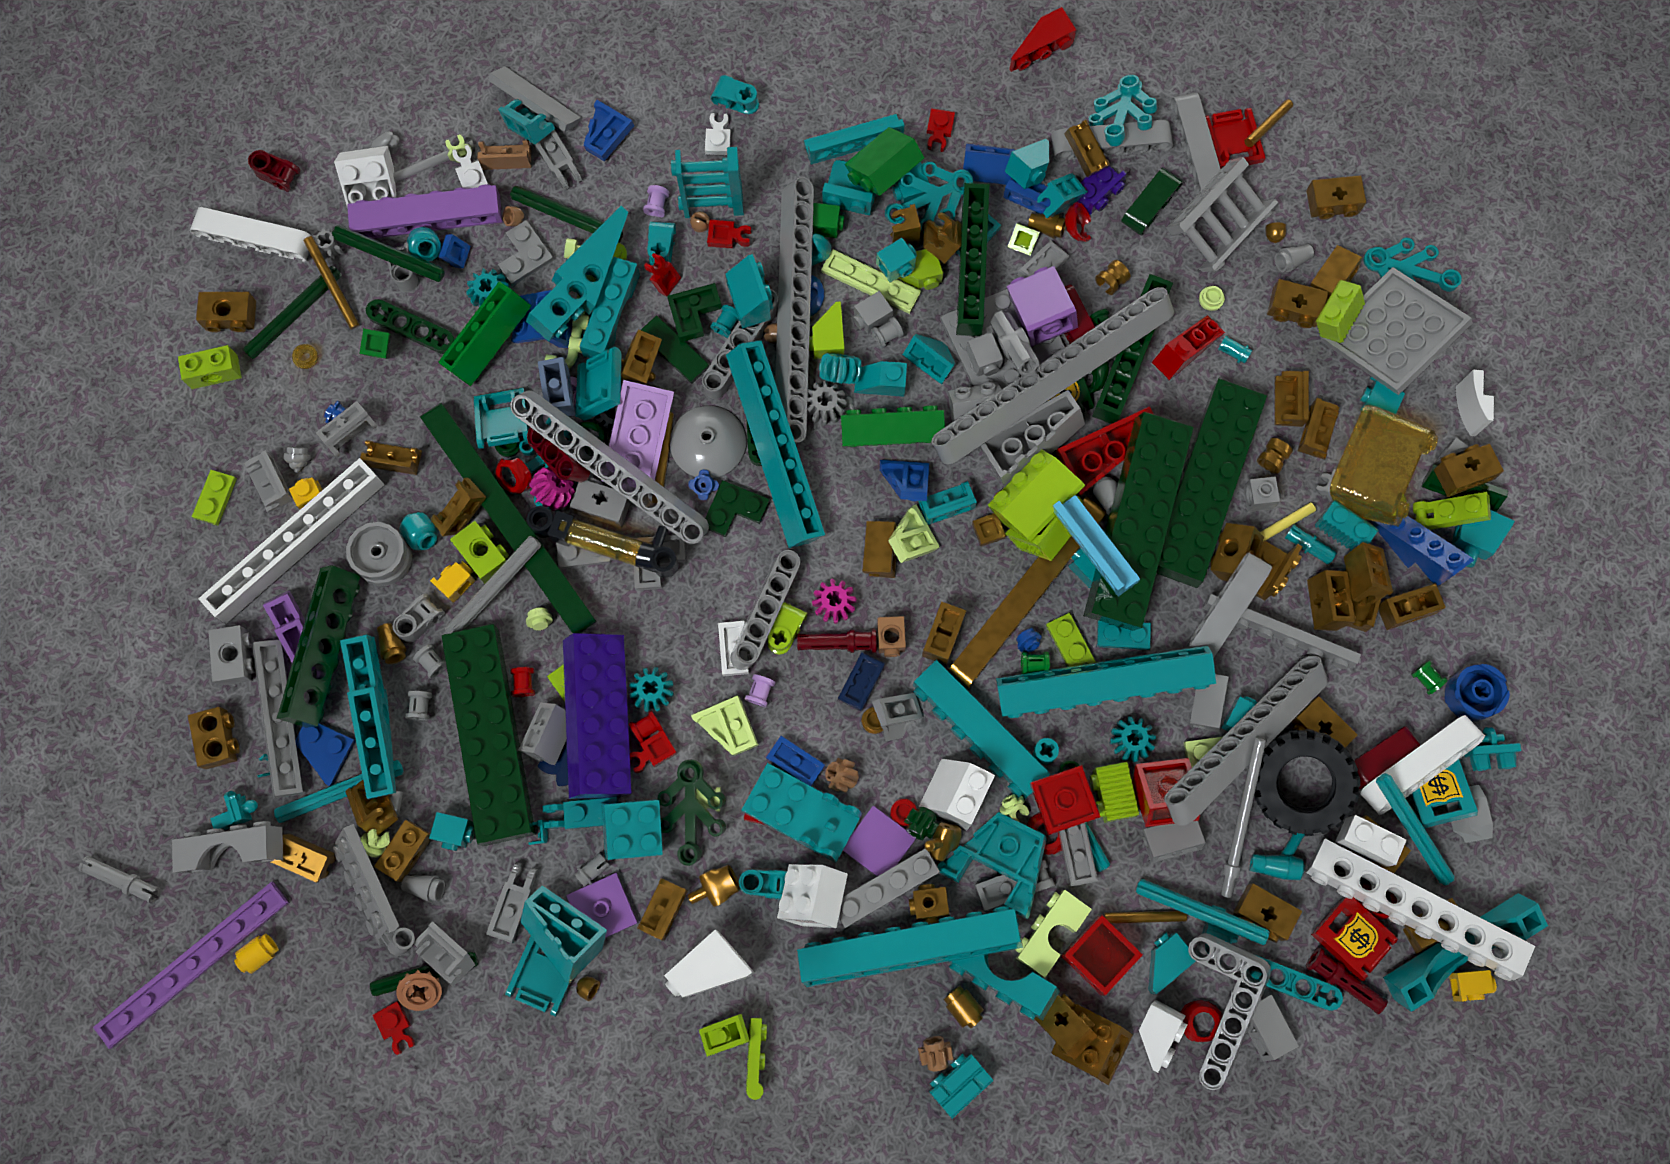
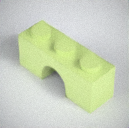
M1062 890L1060 894L1057 892L1053 893L1046 904L1050 908L1045 916L1038 915L1031 925L1034 932L1029 939L1025 936L1022 938L1023 948L1015 949L1018 952L1016 959L1042 978L1047 976L1061 955L1048 942L1050 930L1056 925H1061L1073 933L1077 932L1092 910L1066 890Z

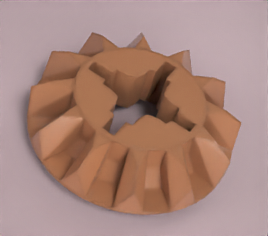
M417 970L414 974L407 973L402 980H399L396 994L399 1002L404 1007L414 1011H423L438 1003L442 994V986L439 983V978L433 977L430 971L426 974ZM415 986L419 988L425 987L424 993L420 991L414 992Z

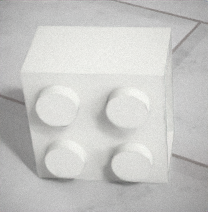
M789 864L785 875V884L782 898L779 902L777 918L800 926L837 928L848 874L824 865Z

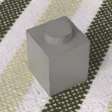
M880 291L854 306L853 321L859 330L864 329L867 334L871 333V328H878L889 322V318L893 317V309Z
M992 332L968 340L966 351L977 377L983 374L990 376L997 373L1001 368L1003 358Z

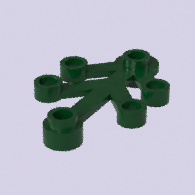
M693 759L685 760L679 765L677 770L678 778L666 790L661 791L657 797L659 804L667 807L675 802L676 794L685 787V798L667 816L660 820L661 832L669 833L675 829L676 822L685 814V844L679 848L677 856L679 861L686 866L697 863L702 855L701 849L697 845L696 815L707 826L710 835L717 837L726 831L725 822L721 819H715L696 798V788L708 799L709 807L714 810L720 809L726 804V797L721 792H715L703 779L704 770L702 765ZM689 768H692L694 770V777H691L689 775ZM665 793L670 797L669 802L664 800ZM715 796L720 800L719 805L714 803ZM665 820L670 823L669 829H666L663 825ZM715 823L720 826V832L714 830ZM690 848L694 851L695 857L689 856L688 851Z

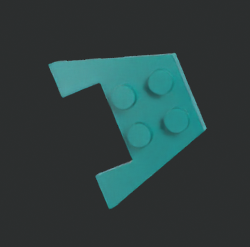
M998 812L973 834L974 837L964 846L960 845L953 851L954 854L947 861L939 863L937 868L942 875L959 883L972 860H975L1016 881L1017 884L1004 905L1010 909H1015L1018 915L1028 919L1047 839L1044 834Z

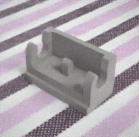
M356 401L318 430L316 434L330 451L338 457L341 455L337 450L369 424L373 429L377 427V424Z
M266 450L244 463L268 513L293 501V497L274 458Z
M1215 674L1216 684H1211L1206 689H1196L1190 724L1196 728L1220 733L1229 676Z
M540 702L519 747V751L540 762L545 761L555 765L567 740L565 709L556 704Z
M1193 821L1187 825L1168 824L1153 826L1143 830L1145 836L1143 840L1151 864L1202 850L1206 843L1198 821Z
M432 921L428 925L429 927L415 940L414 945L417 948L419 947L416 953L453 987L475 964L469 954Z
M1268 995L1260 999L1248 1033L1263 1062L1272 1061L1299 1046L1273 996Z

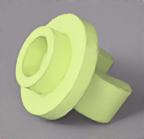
M460 134L457 135L460 141L457 146H452L449 140L445 141L449 150L448 157L451 161H456L453 157V149H456L460 157H464L467 154L465 145L468 144L465 143L464 138Z
M1012 794L1002 800V806L999 810L1003 815L1018 822L1019 820L1016 818L1018 810L1022 815H1029L1028 808L1023 805L1025 802L1023 796L1018 798L1015 794Z
M376 829L370 830L360 838L367 855L371 857H380L385 851L386 846L390 843L389 832H385L382 836H377Z

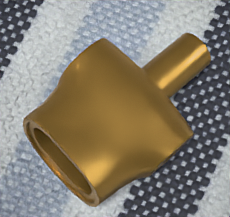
M940 823L933 839L925 843V849L930 852L929 854L933 859L944 861L949 852L956 850L961 839L960 827L947 823Z
M726 865L701 874L699 879L702 888L688 894V898L694 904L708 897L713 907L727 901L741 889L734 871L730 865Z

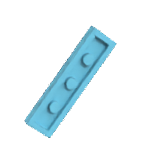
M1076 495L1063 504L1058 501L1053 505L1055 515L1117 596H1120L1140 581L1138 575Z

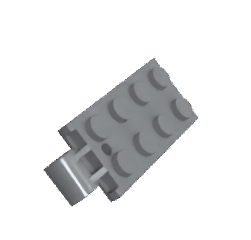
M354 824L342 829L335 841L333 852L337 861H342L346 870L344 871V877L347 884L353 886L356 892V905L360 911L364 910L368 919L366 920L368 932L371 936L375 935L379 946L386 944L391 954L395 956L404 955L414 943V933L408 928L397 929L399 924ZM395 938H403L406 941V946H399Z

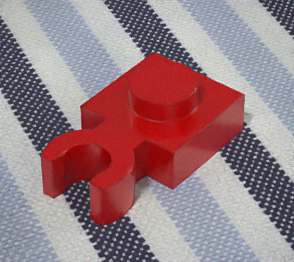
M931 108L927 134H932V136L928 139V150H931L934 142H939L941 144L940 152H944L946 148V139L944 137L951 138L955 112Z
M710 220L707 245L708 247L732 248L733 242H737L740 246L748 247L750 246V239L742 238L741 236L743 234H751V227L743 225L735 228L734 221Z
M653 253L654 265L645 263L644 267L646 271L653 273L649 280L658 292L667 297L679 282L681 276L670 262L665 261L662 256Z
M662 730L640 743L643 751L630 753V761L634 758L640 759V765L633 769L635 773H640L646 768L648 762H651L655 768L676 755L677 752Z
M399 1001L372 1015L383 1039L387 1040L392 1037V1050L396 1055L402 1053L399 1048V1043L402 1040H405L410 1048L415 1046L414 1039L410 1035L405 1034L404 1030L411 1025Z

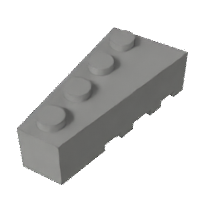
M1069 390L1040 405L980 446L985 459L1003 488L1041 449L1052 454L1085 425L1081 408Z

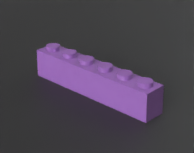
M485 184L480 185L478 188L470 189L456 188L454 191L446 192L432 191L429 194L422 195L407 194L404 197L398 198L383 197L380 200L374 201L359 200L355 203L347 204L349 230L371 239L410 234L411 231L418 227H428L433 231L503 222L500 194L496 185Z

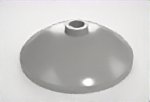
M702 406L688 411L676 422L671 433L670 449L676 464L684 472L696 477L701 470L709 471V476L715 479L730 473L740 463L746 449V435L740 421L729 411L716 406ZM705 434L711 435L709 440L702 439Z

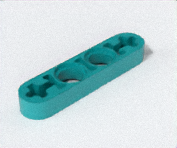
M1262 958L1268 962L1271 971L1278 969L1283 974L1281 984L1274 985L1269 979L1266 987L1323 1010H1337L1343 1003L1342 992L1337 987ZM1257 971L1250 972L1251 976L1255 979H1259L1262 973ZM1300 979L1307 981L1310 987L1309 992L1304 996L1298 994L1295 988L1297 981ZM1317 984L1320 985L1317 990L1319 992L1329 993L1330 990L1332 991V996L1336 998L1335 1003L1330 1002L1326 1005V999L1320 996H1315V1001L1312 1000L1316 993Z

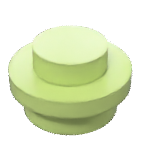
M1216 286L1204 288L1199 295L1200 305L1209 311L1221 308L1225 300L1222 290Z
M546 608L532 609L527 614L526 625L534 630H544L552 623V615Z

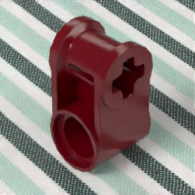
M263 150L252 152L248 158L249 166L259 179L286 192L290 191L291 187L289 185L295 175H298L301 171L294 163ZM267 163L264 167L259 168L260 165Z

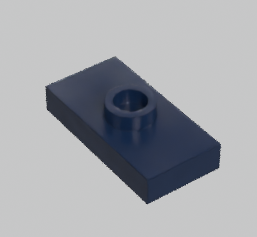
M861 652L838 700L862 711L885 663Z

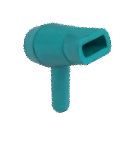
M1292 834L1281 855L1253 854L1250 858L1249 871L1283 880H1301L1305 872V864L1302 858L1294 857L1293 855L1305 834Z

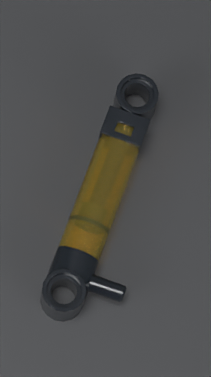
M544 506L534 507L527 514V523L538 537H549L552 542L568 547L573 545L655 572L663 578L672 577L678 570L679 563L676 554L671 548L662 546L668 532L665 526H658L652 544L576 520L574 516L560 511H556L555 516H553L551 511ZM542 517L548 518L544 526H536L538 519ZM668 557L671 559V563L667 567L658 566L661 558Z

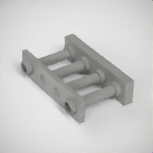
M1244 157L1229 160L1166 227L1171 235L1181 233L1188 235L1207 259L1199 268L1202 272H1215L1222 268L1225 264L1224 260L1260 221L1267 219L1272 214V209L1278 203L1276 199L1261 201L1242 177L1243 170L1249 165ZM1232 183L1238 187L1254 208L1247 218L1244 217L1227 195V187ZM1215 200L1220 201L1238 225L1231 235H1229L1211 212V204ZM1199 217L1204 218L1222 241V244L1215 252L1195 229V221Z

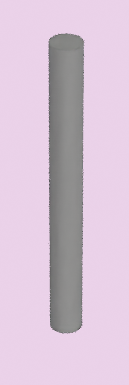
M472 140L466 142V144L471 146L472 150H475ZM449 150L394 172L395 183L450 160L448 157Z

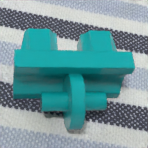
M1485 727L1483 730L1485 738L1481 742L1484 743V746H1476L1464 755L1465 758L1470 757L1473 771L1490 770L1489 756H1496L1498 769H1512L1516 767V753L1521 751L1520 743L1497 745V742H1504V734H1496L1493 727Z

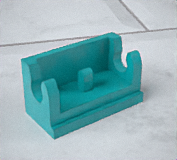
M519 99L511 101L505 107L501 106L498 110L508 129L534 145L555 129L553 123H548L544 120L546 118L544 114L536 116L526 107L519 110V112L515 111V108L522 103Z
M1070 173L1050 181L1047 184L1048 187L1039 195L1037 203L1044 201L1045 198L1050 199V206L1043 212L1048 219L1068 210L1087 191L1075 175Z
M968 481L961 485L927 496V501H918L927 525L975 509L977 501Z

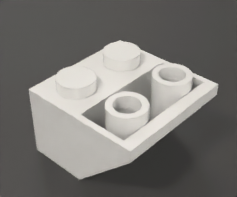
M388 146L341 152L338 154L334 163L346 205L359 200L374 201L380 200L383 197L397 198L393 177L394 166Z
M1154 1000L1139 1032L1152 1069L1158 1073L1162 1066L1167 1069L1176 1051L1171 1048L1173 1041L1180 1042L1188 1024L1183 1022L1186 1015Z

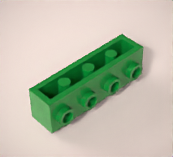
M499 281L438 363L471 387L490 360L494 358L505 340L509 338L521 319L525 317L531 305Z
M923 406V411H913L912 407H900L894 413H887V408L871 409L872 414H861V410H846V415H841L843 447L932 443L933 436L945 428L944 410H938V406Z

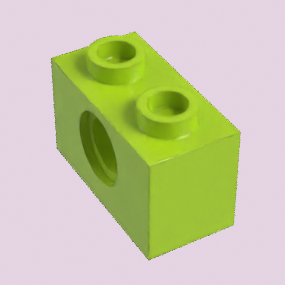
M229 345L178 356L181 380L191 389L242 378L238 355Z
M473 521L450 540L478 577L486 584L506 562V558L509 555L501 544L495 547L490 540L494 536L485 524L480 527L476 521ZM483 546L488 547L485 555L477 556L479 548Z

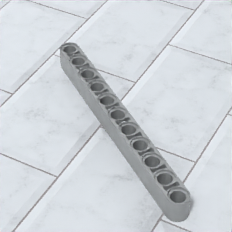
M805 177L797 178L782 189L775 383L795 444L805 439L807 429L814 189L811 181Z
M1159 287L1150 290L1042 362L1036 368L1035 373L1028 376L1024 374L937 432L932 438V444L942 463L953 464L1169 320L1174 315V309L1167 290Z

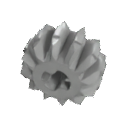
M826 380L823 382V387H820L817 383L813 384L814 391L808 390L807 416L813 415L812 421L814 423L820 417L822 418L823 425L827 424V418H830L835 423L837 421L836 415H844L842 408L847 406V401L842 399L845 396L844 391H837L838 385L836 383L828 387ZM823 399L828 400L827 406L822 405Z

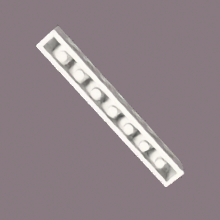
M1324 839L1319 844L1306 871L1315 882L1321 885L1328 884L1336 888L1337 892L1346 898L1352 899L1354 897L1363 902V906L1371 911L1383 912L1389 916L1392 922L1402 926L1405 924L1415 929L1417 935L1426 939L1433 938L1442 943L1441 946L1444 949L1453 953L1460 952L1464 954L1471 963L1480 967L1487 966L1495 971V975L1504 980L1511 981V979L1516 980L1522 977L1534 951V945L1327 839ZM1335 865L1341 866L1345 870V877H1340L1335 873ZM1360 879L1368 880L1371 884V890L1363 889L1360 885ZM1386 892H1391L1396 896V904L1390 903L1387 900ZM1412 905L1421 908L1423 912L1422 917H1418L1412 912ZM1439 918L1444 919L1448 923V931L1440 928L1438 924ZM1465 932H1469L1474 936L1475 945L1466 941ZM1492 946L1500 949L1502 953L1501 959L1493 955Z

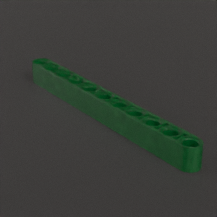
M439 403L419 416L462 478H469L486 496L482 506L513 550L516 551L529 536L535 537L538 540L443 404ZM541 544V547L524 565L571 632L581 633L597 621Z

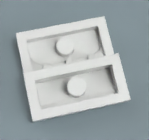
M1472 370L1456 386L1459 413L1470 436L1479 434L1494 418V396L1483 395L1484 370Z

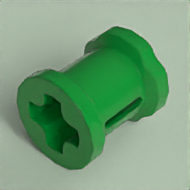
M1021 652V674L1049 670L1050 659L1048 652L1043 654Z
M1430 660L1426 661L1411 674L1413 678L1417 677L1426 687L1428 695L1436 692L1448 681L1446 677L1442 678L1431 666L1432 662Z

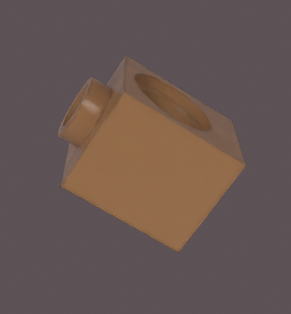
M904 616L877 618L879 653H884L885 657L900 656V652H905L906 648ZM893 632L897 634L899 639L895 643H888L884 639V635Z

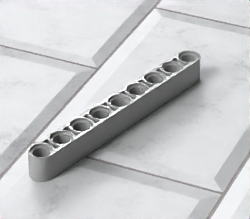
M528 390L512 399L510 408L517 418L689 544H695L708 532L709 524L702 515L539 394ZM522 399H525L529 402V410L523 407ZM544 414L551 419V426L544 422ZM564 430L572 434V441L565 438ZM585 446L591 447L594 452L593 457L586 453ZM606 462L614 465L615 472L607 469ZM627 477L634 479L636 488L629 486ZM648 493H652L657 497V503L649 500ZM669 509L676 510V512L679 515V518L675 519L671 517L669 514ZM689 525L697 526L700 534L693 533Z
M1307 656L1301 659L1167 792L1164 800L1175 824L1187 825L1193 822L1250 764L1255 738L1266 740V748L1326 687L1328 679L1320 657Z

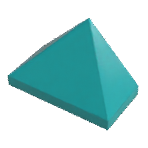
M918 334L913 336L902 354L941 385L955 366V361L946 344Z

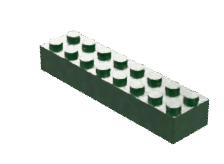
M1220 378L1216 381L1181 475L1156 574L1194 588H1198L1204 581L1267 395Z
M1143 412L1135 418L1105 534L1138 575L1140 581L1120 596H1117L1096 568L1083 616L1131 631L1143 627L1194 427L1147 412Z
M494 624L441 635L477 844L488 846L536 835L522 754L519 751L520 743L500 631Z

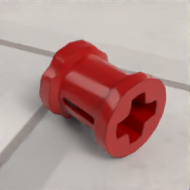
M517 667L510 670V674L514 678V690L511 691L512 697L535 695V690L532 689L534 668Z
M652 710L641 720L629 723L630 728L640 743L654 732L663 730Z

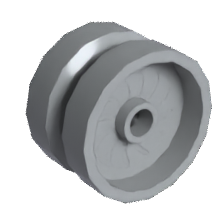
M373 522L357 528L350 536L346 546V556L351 568L369 584L376 586H389L402 580L409 572L412 564L411 548L401 534L389 524Z

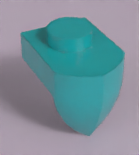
M817 233L812 236L811 266L827 260L831 253L830 242Z

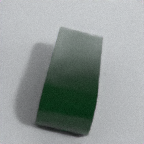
M1161 168L1129 207L1121 222L1142 236L1146 226L1149 227L1158 216L1159 210L1165 208L1172 199L1171 196L1174 191L1180 189L1183 181L1165 168Z

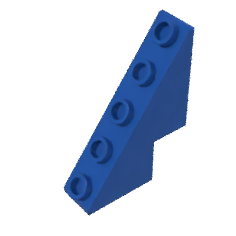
M1384 500L1374 503L1371 509L1364 514L1369 522L1379 529V534L1406 567L1409 568L1416 563L1433 584L1436 583L1437 587L1474 561L1471 556Z

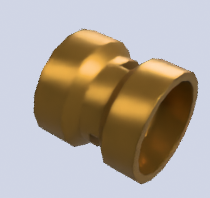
M1113 260L1108 265L1106 271H1101L1096 275L1095 280L1100 287L1106 282L1110 288L1105 292L1108 295H1113L1118 290V285L1125 284L1131 278V275L1122 262Z
M1271 438L1266 445V451L1259 455L1257 463L1271 473L1278 474L1283 468V461L1292 454V448L1280 439Z

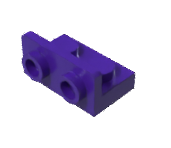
M1108 166L1086 177L1081 184L1087 193L1077 202L1082 203L1090 215L1095 210L1100 212L1108 204V198L1112 194L1118 195L1126 185L1124 181L1127 173L1122 171L1118 174Z

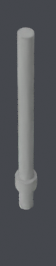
M1255 738L1230 855L1228 862L1224 864L1223 875L1225 877L1221 895L1227 898L1232 897L1235 880L1239 878L1241 870L1239 861L1266 740Z

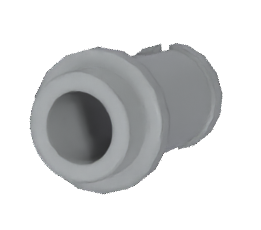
M598 853L583 868L580 869L578 867V872L574 875L585 887L587 884L592 885L591 881L605 869L609 868L610 865Z

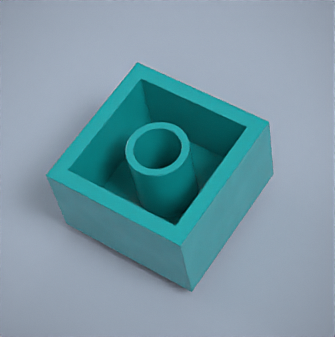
M659 800L602 804L604 852L607 860L663 855Z

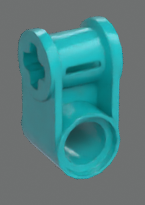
M726 75L720 76L711 95V101L714 104L718 105L719 103L725 105L727 109L730 108L748 115L758 110L759 101L756 88L753 85L735 80Z
M650 221L647 247L650 265L653 266L655 262L652 257L653 253L660 254L667 262H672L673 246L675 245L673 234H676L675 223Z
M747 870L740 876L739 887L746 895L781 900L787 871ZM749 875L756 876L759 880V886L754 890H747L743 885L744 879ZM778 879H780L779 891H777Z

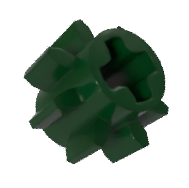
M919 807L918 811L912 808L904 821L909 825L906 831L912 837L921 841L926 836L931 839L939 825L935 823L937 819L936 814L925 807Z

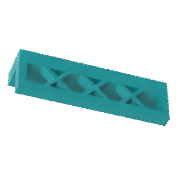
M897 114L806 139L804 140V146L810 164L861 151L888 127L904 134L905 125L903 119L899 120Z

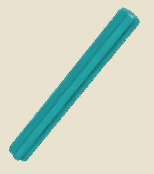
M395 760L393 761L395 777H398L404 773L401 762ZM360 774L280 806L274 810V816L278 823H283L347 797L345 791L348 788L352 789L361 782L363 776Z
M1387 773L1382 774L1376 779L1378 787L1439 883H1442L1444 886L1449 885L1455 879L1452 871L1392 776Z
M1141 879L1138 882L1136 893L1261 945H1265L1270 933L1268 929L1147 880Z

